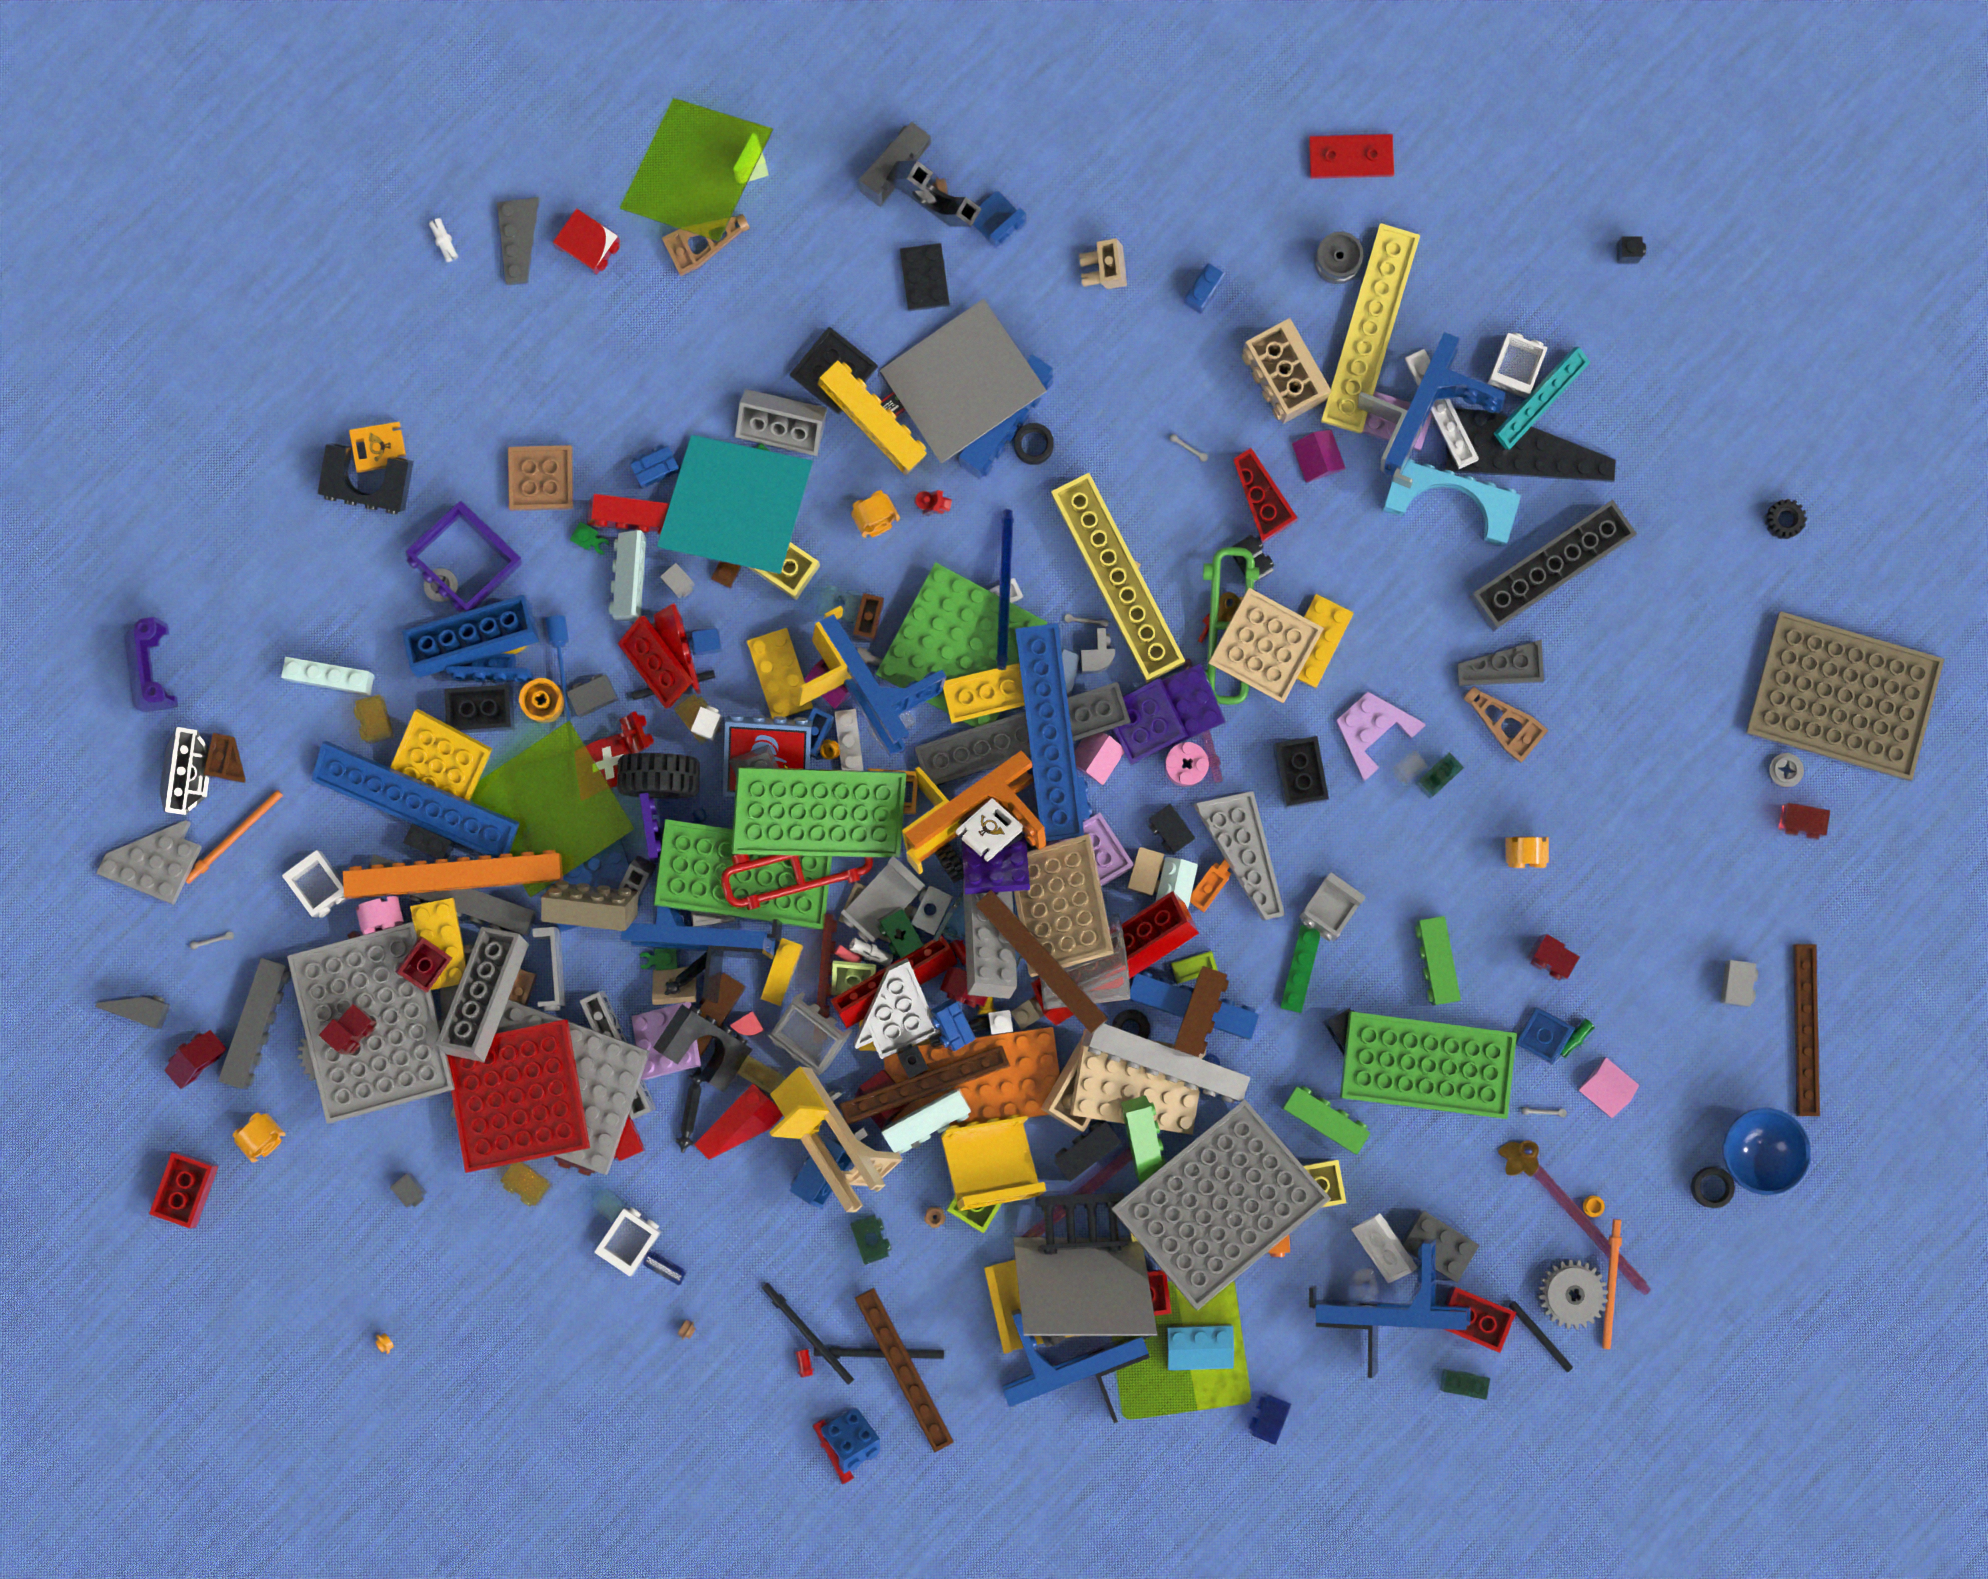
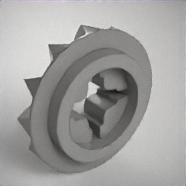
M443 568L433 570L442 581L445 579L444 583L452 591L457 592L458 582L456 576L451 571ZM424 580V591L430 599L441 603L450 600L448 597L443 598L437 593L436 589L438 587L433 583L429 584Z
M1790 753L1776 756L1772 759L1769 766V776L1772 777L1775 784L1782 787L1796 785L1804 774L1801 760ZM1787 764L1788 769L1793 772L1788 773L1785 777L1784 772L1778 768H1783Z

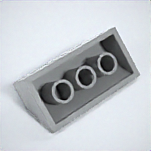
M745 389L739 404L735 437L817 456L825 427L827 408Z

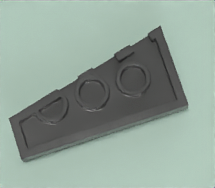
M539 197L497 202L507 286L528 283L534 231L537 223V210L540 202Z
M1542 639L1457 664L1458 686L1544 682Z

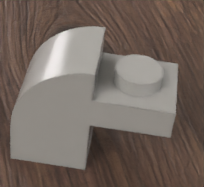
M1097 628V650H1081L1082 674L1100 673L1111 665L1115 649H1107L1106 647L1110 646V634H1106V628Z

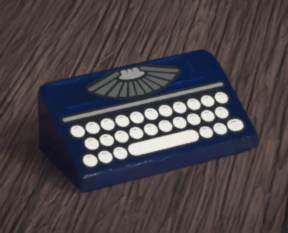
M649 1251L643 1262L644 1266L677 1285H681L688 1273L685 1269L654 1251Z

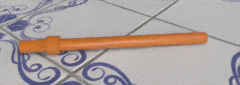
M277 789L203 860L200 859L195 863V867L190 871L186 882L190 884L198 875L204 874L210 868L209 865L267 812L283 794Z
M1615 1218L1612 1221V1233L1609 1235L1608 1245H1610L1607 1281L1608 1294H1606L1608 1302L1605 1304L1603 1349H1611L1619 1246H1622V1237L1620 1236L1621 1219Z

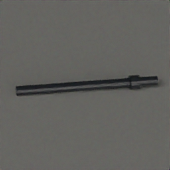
M767 1282L762 1289L772 1299L771 1303L777 1309L780 1308L847 1385H850L855 1379L790 1308L784 1296L778 1294Z
M840 1346L827 1348L836 1359H840V1357L885 1358L881 1349L840 1348ZM814 1348V1356H822V1355ZM906 1349L911 1358L944 1359V1350Z

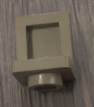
M1036 996L1010 1012L1021 1030L1044 1016Z

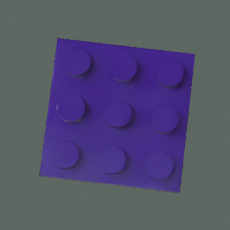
M1202 664L1162 680L1188 734V737L1167 748L1226 723Z
M1157 679L1123 697L1131 723L1114 728V731L1131 765L1188 737L1161 679Z
M642 793L639 795L649 859L652 863H659L661 842L657 840L656 836H660L657 819L653 818V815H657L654 798H650L648 793Z
M1025 837L1000 850L988 862L984 859L986 853L980 856L962 841L965 894L988 893L990 890L994 892L1030 890Z

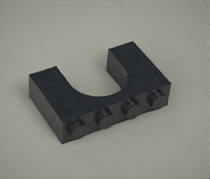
M896 161L886 178L887 181L949 227H971L982 208L967 197L950 196L932 186L928 181L934 172L919 161Z
M335 443L326 444L318 488L319 495H324V499L330 501L342 499L348 505L365 504V508L377 510L378 507L383 508L389 514L397 515L398 512L405 511L413 460L394 456L389 457L382 486L375 493L368 494L356 489L350 481L348 470L352 447Z
M682 1004L653 1048L666 1058L679 1064L695 1040L702 1036L712 1035L715 1039V1051L700 1077L720 1091L725 1092L753 1049L746 1045L748 1040L739 1034L736 1037L732 1036L733 1031L723 1024L721 1027H718L716 1025L717 1021L712 1017L706 1015L704 1018L701 1016L702 1011L693 1005L688 1008Z

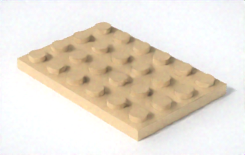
M1087 834L1046 846L1041 850L1036 849L1027 852L1030 890L1014 891L1019 920L1063 968L1114 954L1091 836ZM1027 963L1029 975L1031 977L1038 976L1034 969Z
M1084 1029V1031H1083L1082 1043H1083V1040H1084V1037H1085V1034H1086L1087 1029ZM1150 1040L1172 1049L1174 1046L1172 1043ZM1081 1043L1070 1115L1125 1124L1121 1102L1146 1095L1149 1103H1154L1156 1115L1153 1118L1154 1121L1157 1120L1160 1130L1193 1135L1200 1092L1199 1087L1193 1090L1184 1087L1185 1082L1178 1080L1177 1083L1165 1080L1166 1075L1160 1073L1158 1076L1148 1074L1144 1067L1140 1066L1139 1069L1127 1066V1061L1120 1059V1062L1107 1059L1108 1054L1102 1052L1100 1055L1088 1052L1089 1048ZM1206 1050L1204 1055L1200 1054L1197 1058L1205 1060Z

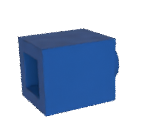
M717 628L692 632L693 638H689L691 651L695 650L697 656L722 652L719 630Z

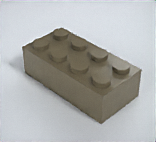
M557 881L541 897V922L626 931L638 916V891H631L629 888L611 889L606 885L594 887L589 886L587 883L576 885L569 884L567 881Z

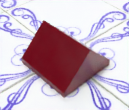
M420 936L395 972L428 993L452 957Z
M883 1069L860 1085L854 1097L857 1098L896 1083L886 1070ZM910 1103L874 1115L871 1118L882 1130Z

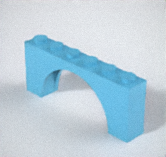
M1410 458L1402 475L1413 479L1411 488L1409 489L1393 482L1392 476L1382 511L1403 516L1409 503L1420 493L1437 487L1456 489L1469 496L1479 507L1485 523L1483 541L1503 547L1507 544L1521 497L1520 494H1516L1515 490L1510 488L1499 489L1490 482L1479 483L1470 476H1463L1462 478L1456 476V473L1450 470H1443V472L1435 470V467L1430 464H1423V466L1415 464V461Z

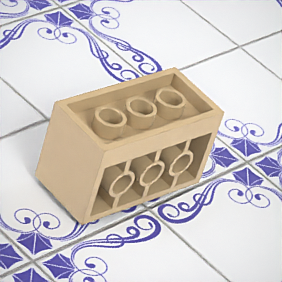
M1290 318L1245 342L1243 354L1241 355L1246 366L1250 365L1253 370L1252 377L1257 384H1261L1263 397L1267 402H1271L1274 407L1272 412L1277 420H1281L1284 424L1327 401L1331 389Z

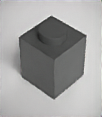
M406 1173L390 1187L405 1207L413 1205L415 1208L424 1201L423 1196L427 1193L411 1173Z

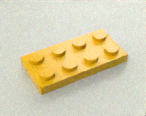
M1315 594L1304 618L1324 629L1297 680L1315 689L1317 688L1354 612Z
M783 628L747 640L772 719L776 716L789 717L813 709L811 701L801 706L798 704L800 687L805 684L788 629Z
M1020 663L946 680L943 686L951 724L1025 706Z
M454 898L410 906L418 939L420 936L424 937L452 957L430 989L434 990L459 985L467 962Z

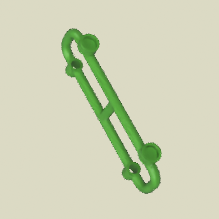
M1221 548L1214 554L1212 563H1203V580H1211L1208 662L1217 647L1218 630H1226L1229 622L1218 621L1221 559L1227 555L1243 556L1246 559L1245 593L1248 588L1254 590V580H1259V567H1255L1254 556L1245 548ZM1207 664L1205 673L1219 704L1235 705L1240 704L1246 699L1249 685L1240 681V693L1237 696L1217 695L1215 692L1216 667Z

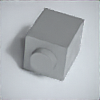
M677 563L660 576L662 581L679 599L682 596H688L693 591L694 582Z

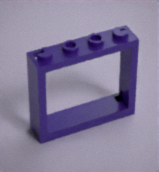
M459 501L405 551L406 562L413 569L418 568L422 572L421 576L427 583H433L438 587L436 589L443 598L448 597L453 602L452 606L459 613L474 610L522 565L521 557L462 501ZM460 517L509 563L467 603L417 557Z

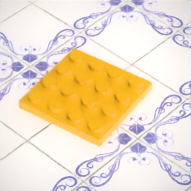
M416 709L390 768L470 801L493 748L420 709Z

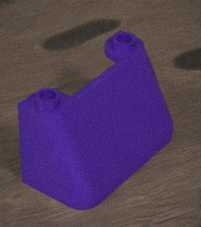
M156 617L139 619L125 635L132 702L134 707L142 712L178 708L177 697L168 695L161 684L153 681L149 648L160 647V639L164 635H169L168 624Z

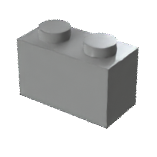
M1734 960L1725 961L1720 1003L1750 1007L1751 1003H1754L1756 991L1753 990L1754 982L1758 979V969H1756L1755 963Z

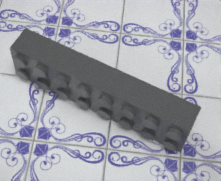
M1611 500L1472 593L1469 598L1494 632L1631 540L1637 533L1614 500Z

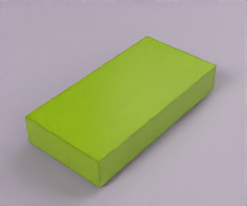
M1212 951L1171 963L1176 983L1180 984L1197 978L1201 966L1218 971Z

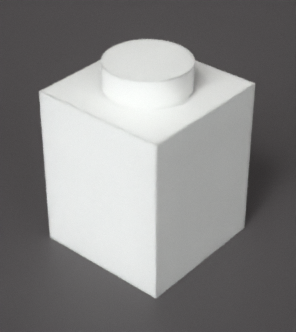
M707 706L706 709L700 707L691 729L692 733L713 741L722 720V716L718 714L719 710Z
M1010 1010L989 1013L992 1035L1013 1032Z

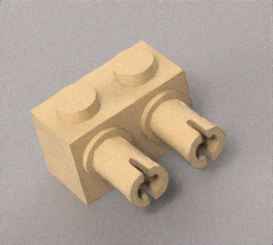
M1117 238L1096 242L1097 251L1079 254L1081 267L1099 263V271L1081 274V278H1084L1082 279L1084 287L1100 283L1106 289L1127 286L1123 245Z

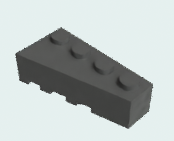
M913 122L908 126H903L898 137L887 146L882 155L859 179L860 192L881 207L896 188L886 180L896 161H918L931 145V136Z

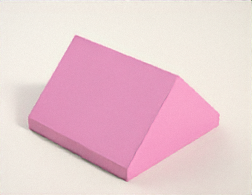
M1101 732L1082 739L1074 751L1076 768L1101 785H1104L1125 752L1118 742Z
M1605 1057L1579 1088V1091L1609 1117L1613 1118L1632 1100L1639 1084Z

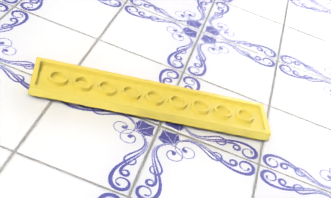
M1380 223L1332 382L1331 393L1327 399L1321 419L1322 423L1359 434L1362 433L1368 412L1358 408L1360 392L1371 396L1374 394L1419 242V234Z

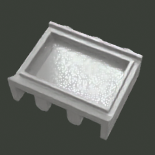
M801 992L793 997L791 1004L768 1037L773 1040L776 1046L785 1049L794 1060L800 1061L807 1068H812L813 1072L819 1076L828 1069L852 1033V1030L849 1028L844 1033L835 1027L837 1020L834 1017L825 1019L818 1014L820 1007L817 1004H812L811 1006L805 1004L802 1001L805 994Z

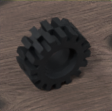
M1782 499L1767 510L1765 525L1768 524L1766 529L1768 532L1770 530L1773 532L1772 536L1777 535L1778 539H1789L1799 534L1806 524L1804 523L1807 521V517H1804L1806 511H1802L1801 508L1803 506L1801 504L1797 505L1795 500L1791 502V499L1784 501ZM1786 511L1793 516V524L1791 526L1784 527L1779 523L1778 516L1781 512Z
M949 843L935 852L936 857L954 884L964 878L963 864Z
M1128 1009L1120 1012L1114 1018L1112 1027L1122 1030L1123 1024L1126 1021L1132 1020L1139 1026L1137 1036L1148 1039L1150 1023L1142 1012Z

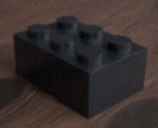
M509 684L444 689L446 724L463 733L515 730L513 688Z
M1318 736L1275 743L1273 749L1284 809L1327 801L1329 795Z
M1098 1120L1089 1127L1090 1133L1086 1136L1080 1134L1071 1141L1074 1144L1069 1149L1063 1147L1054 1154L1056 1159L1053 1161L1069 1182L1122 1143L1106 1121L1101 1123Z

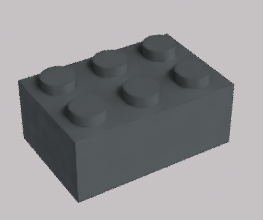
M1423 1210L1418 1212L1401 1241L1407 1253L1418 1259V1247L1426 1239H1436V1271L1457 1283L1480 1246Z

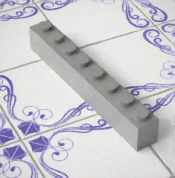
M1103 1024L1093 1034L1087 1029L1082 1043L1083 1046L1089 1048L1088 1052L1096 1055H1100L1101 1052L1108 1054L1107 1059L1120 1062V1059L1127 1061V1066L1135 1069H1139L1140 1066L1144 1067L1148 1074L1158 1076L1159 1073L1166 1075L1165 1080L1177 1083L1178 1080L1185 1082L1184 1087L1193 1090L1199 1087L1204 1089V1094L1215 1097L1216 1094L1221 1095V1100L1232 1104L1235 1101H1243L1250 1080L1249 1076L1107 1024Z

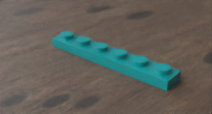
M1574 347L1493 433L1505 449H1511L1591 363L1580 347Z

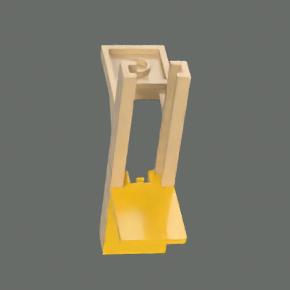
M798 1067L770 1094L785 1117L769 1132L772 1137L801 1139L846 1212H857L863 1206L851 1185L868 1186L870 1190L874 1189L876 1192H879L885 1186L882 1178L903 1160L899 1153L875 1151L856 1139L812 1068ZM822 1120L827 1121L855 1165L850 1171L840 1170L818 1135Z

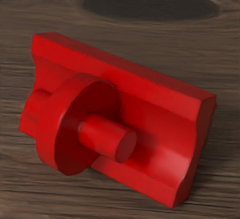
M936 490L931 493L922 491L916 495L915 504L919 509L924 510L922 515L930 516L935 513L942 515L944 512L950 511L952 499L943 497L944 491Z
M635 711L619 719L623 733L619 734L618 738L619 740H626L632 754L640 753L654 743L652 735L649 733L645 734L643 731V727L647 723L644 715H637Z

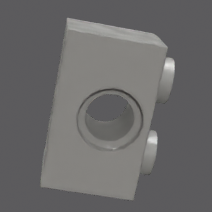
M930 885L928 889L924 888L918 899L922 902L918 909H913L909 918L913 920L912 926L935 936L953 896ZM928 904H933L936 907V913L932 916L924 913V908Z

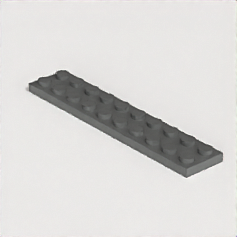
M1118 682L1068 697L1073 741L1131 723ZM1026 711L915 747L921 769L937 786L999 766L1021 750L1026 756H1030Z

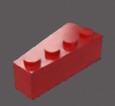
M1249 448L1233 460L1263 544L1297 522L1298 517L1253 449Z
M593 494L589 500L587 526L610 527L619 530H642L643 533L656 531L657 534L661 535L670 504Z

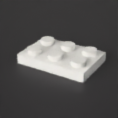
M1380 1213L1351 1229L1388 1283L1408 1275L1418 1268Z

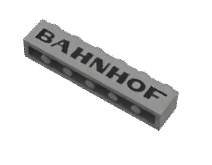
M605 991L597 992L580 1000L592 1030L627 1042ZM641 1079L629 1111L631 1120L656 1110L644 1080Z

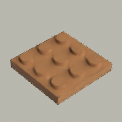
M572 445L508 447L510 511L574 509Z

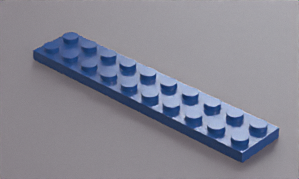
M1059 624L1016 628L1039 821L1045 828L1046 841L1077 838L1085 835Z
M324 741L321 745L311 781L478 852L490 855L493 858H500V854H510L520 822L328 741Z

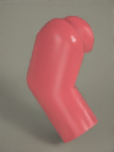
M839 945L834 954L846 962L860 963L863 957L858 953L851 952L842 945Z

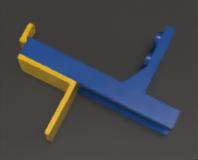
M839 606L825 613L824 619L815 623L812 637L813 644L830 671L800 687L798 704L801 706L844 684L887 754L891 757L905 749L906 745L902 738L906 739L909 736V732L899 718V715L941 694L947 676L943 670L938 672L932 671L921 681H912L906 688L880 687L840 625L838 619L842 617L843 608Z

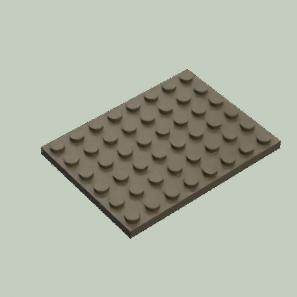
M1780 611L1776 618L1745 734L1912 781L1945 659Z

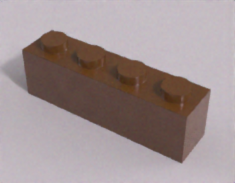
M1201 966L1173 1049L1195 1057H1199L1200 1054L1204 1055L1208 1044L1204 1040L1207 1033L1211 1034L1215 1024V1021H1212L1214 1012H1219L1222 1001L1219 1000L1221 992L1225 993L1229 984V980L1226 979L1227 974Z
M723 972L720 981L718 1003H713L702 997L700 1001L702 1006L699 1009L702 1011L701 1016L704 1018L706 1015L712 1017L717 1021L716 1025L721 1027L747 987ZM712 1035L702 1036L697 1039L700 1058L714 1037Z

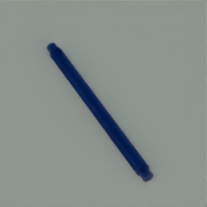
M1010 509L1003 511V518L1001 519L1002 544L996 657L998 670H1006L1009 659L1008 633L1014 523L1013 511Z

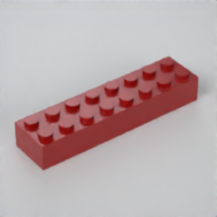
M1171 891L1110 931L1114 954L1063 969L1094 1002L1198 935L1199 932L1185 902L1174 891ZM1041 977L1031 983L1043 1015L1055 1026L1074 1015Z

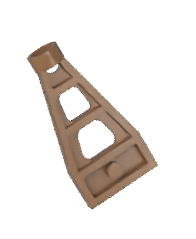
M741 214L737 217L680 228L662 237V240L680 276H683L701 267L739 234L749 230L750 227L744 214ZM738 222V224H739L740 227L737 228V227L735 226V223ZM723 227L727 232L726 236L714 243L709 232ZM698 235L704 236L708 241L707 248L700 254H693L688 245V239Z
M1475 686L1463 698L1473 707L1501 747L1519 763L1524 761L1548 732V729L1532 716L1480 692ZM1479 696V700L1475 702L1474 699ZM1489 705H1494L1503 712L1497 722H1493L1485 713V709ZM1506 718H1513L1522 725V728L1514 738H1508L1501 728V724Z

